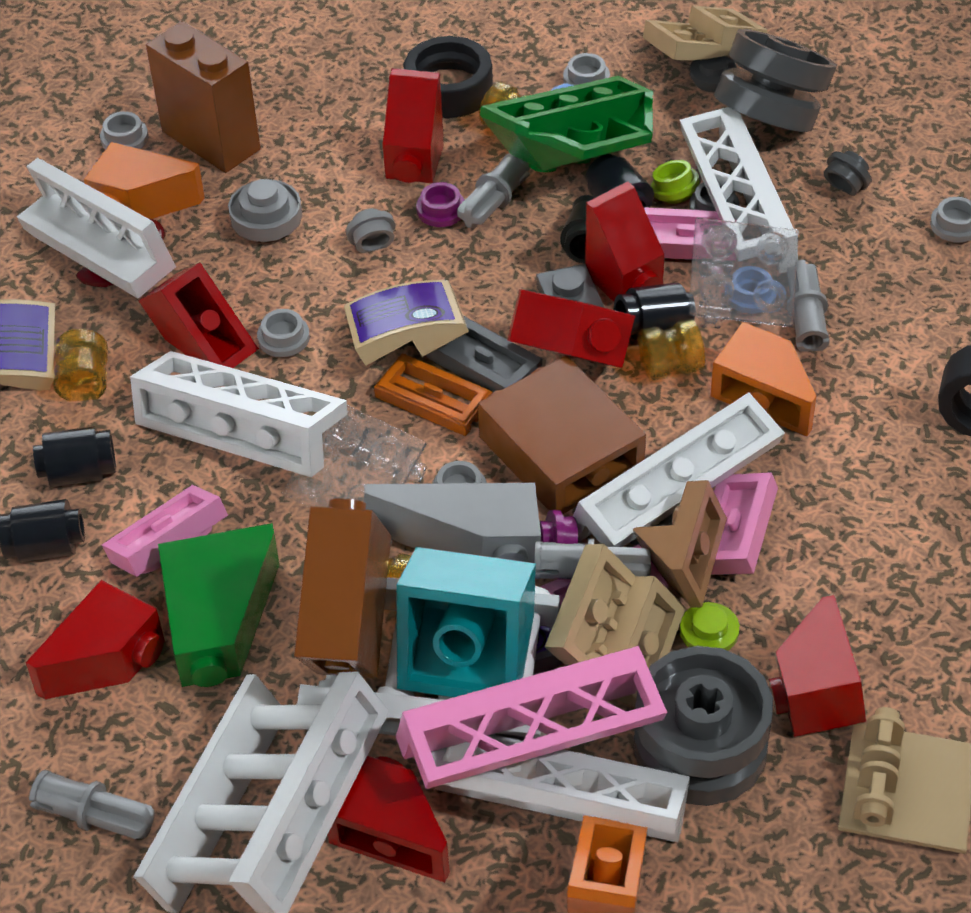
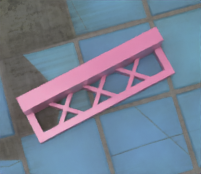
M636 646L404 711L401 716L396 739L403 759L415 758L425 788L429 789L662 721L667 711L640 647ZM638 690L645 707L626 712L607 703V701L634 694ZM582 708L589 709L583 724L569 729L547 719ZM595 713L605 717L592 722ZM523 725L530 726L524 741L510 746L488 736ZM537 730L547 734L533 739ZM464 742L470 743L463 759L436 767L432 751ZM477 747L487 751L486 753L473 756Z

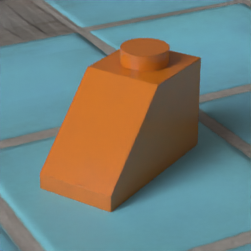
M114 142L108 145L84 178V183L150 219L199 205L205 198L199 163Z
M742 322L713 362L710 396L731 404L745 394L750 393L778 425L808 436L813 426L817 395L792 342L770 331H765Z
M583 816L568 884V913L636 912L647 827L599 817Z

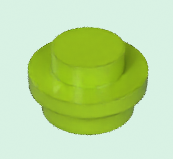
M672 160L663 163L654 170L651 183L656 199L670 204H678L692 196L700 185V178L698 172L691 168L689 162L685 160Z
M704 602L702 607H690L683 614L680 622V635L688 647L703 646L722 648L728 651L736 644L739 637L740 626L738 618L729 608L718 603Z

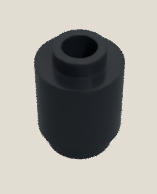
M613 154L602 155L590 164L586 172L588 190L592 196L598 197L626 182H630L635 187L643 207H651L654 199L653 188L625 158Z
M680 283L629 288L626 294H619L614 300L613 310L635 315L630 335L634 340L683 335L686 333L689 323H692L695 318L694 299L691 293L686 292Z
M96 426L42 433V444L33 445L36 475L38 478L47 477L50 487L103 480V474L116 473L115 451L110 429L97 431Z
M67 499L15 506L11 508V513L0 514V548L5 559L18 558V561L22 563L75 555L76 543L85 542L82 512L80 508L71 509Z

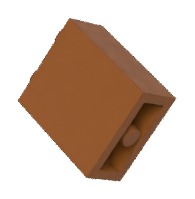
M183 21L146 44L163 133L224 173L229 172L261 150L249 63L247 60Z
M567 355L547 366L537 368L527 377L503 390L494 391L486 399L478 403L479 437L522 483H535L537 499L548 510H560L562 514L577 507L579 501L645 459L646 433Z
M336 498L329 500V507L310 506L294 657L318 675L337 676L339 672H359L363 678L377 679L391 534L374 511L366 510L367 504L359 500Z

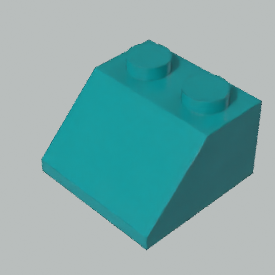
M416 547L396 584L397 689L457 697L522 679L534 619L536 563Z

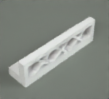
M725 107L681 119L682 134L737 261L741 262L770 254L778 273H786L787 269L795 266V261L798 260L797 235L740 112L730 107ZM719 127L720 138L717 142L697 136L699 132ZM719 158L729 161L733 170L731 175L712 169ZM733 191L743 193L748 204L746 208L726 202ZM750 224L759 228L762 237L744 242L741 234Z
M36 158L27 165L42 197L19 214L17 218L23 229L32 236L137 299L176 268L152 220L40 158Z
M169 351L130 376L135 424L308 477L314 476L324 468L322 433L347 415V400L173 351ZM172 372L181 373L178 375H169ZM304 412H317L313 416L303 414Z
M750 393L745 394L579 501L573 515L577 522L578 543L593 534L600 544H605L607 547L625 546L636 538L633 528L655 526L673 514L675 507L680 506L687 481L708 480L713 488L778 445L785 432Z
M493 734L488 735L507 746L523 742ZM464 742L432 751L436 767L463 759L470 743ZM477 747L473 756L486 753L487 751ZM559 750L435 787V790L581 822L583 816L587 815L647 827V836L678 843L683 825L690 776L568 750Z

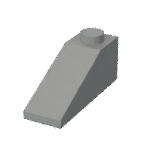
M535 483L364 484L363 502L367 504L366 510L374 511L391 534V540L413 548L421 547L530 563L535 562V542L541 540Z

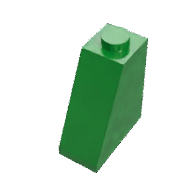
M273 523L158 544L174 657L182 687L191 685L212 687L222 683L227 678L241 676L280 565Z

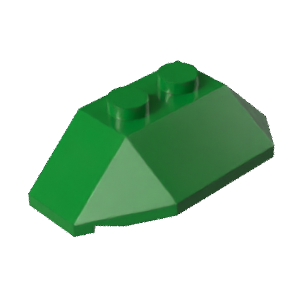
M618 75L483 105L480 108V117L511 155L527 162L532 170L549 173L556 171L557 167L572 163L586 164L591 161V158L651 143L653 135V91Z

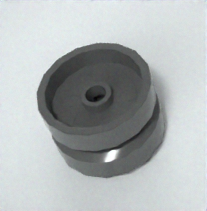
M738 29L729 56L741 68L723 70L714 97L731 109L770 125L788 130L811 132L821 105L808 92L827 91L837 64L828 57L788 39L760 31Z
M693 646L675 650L651 664L649 671L667 714L662 721L635 728L633 752L638 766L690 776L686 804L710 806L728 802L752 788L766 767L768 740L772 723L773 696L765 677L747 659L722 648ZM638 690L635 709L645 707Z

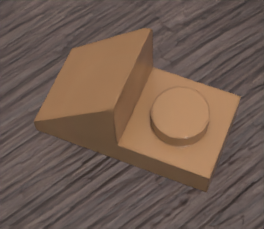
M708 480L686 482L680 506H676L673 512V525L633 528V532L641 547L650 550L651 561L659 573L691 608L703 606L727 520Z

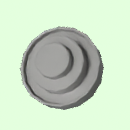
M259 179L241 186L233 193L228 203L232 228L239 236L251 241L267 242L279 240L291 234L299 226L303 216L299 193L291 185L279 180Z

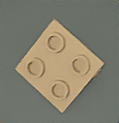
M889 707L876 709L875 714L868 718L867 725H853L838 830L966 854L971 813V743L905 732V725L899 719V712Z

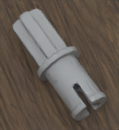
M508 153L493 171L482 174L478 178L475 185L476 189L458 207L457 211L458 217L464 220L466 227L473 229L477 225L483 224L497 208H504L511 201V193L530 175L528 173L530 170L528 163Z
M805 260L795 261V266L788 268L786 272L790 295L786 304V311L789 317L793 318L796 332V347L801 352L823 351L830 343L824 315L828 309V300L821 293L816 266L814 264H806Z
M588 539V544H594V539ZM536 541L535 579H572L585 544ZM608 547L635 576H650V550L646 548Z
M43 770L37 775L29 795V801H32L30 804L31 808L76 821L78 828L86 831L93 825L133 839H142L148 836L155 817V811L150 805L106 792L105 784L94 781L89 785L65 778L48 770Z

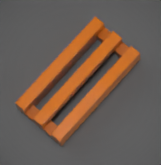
M404 353L398 357L374 386L376 398L465 437L470 432L473 421H478V403L493 393L489 389ZM404 372L426 383L423 386L400 375ZM443 390H446L471 402L469 403V405L465 404L461 401L444 395Z

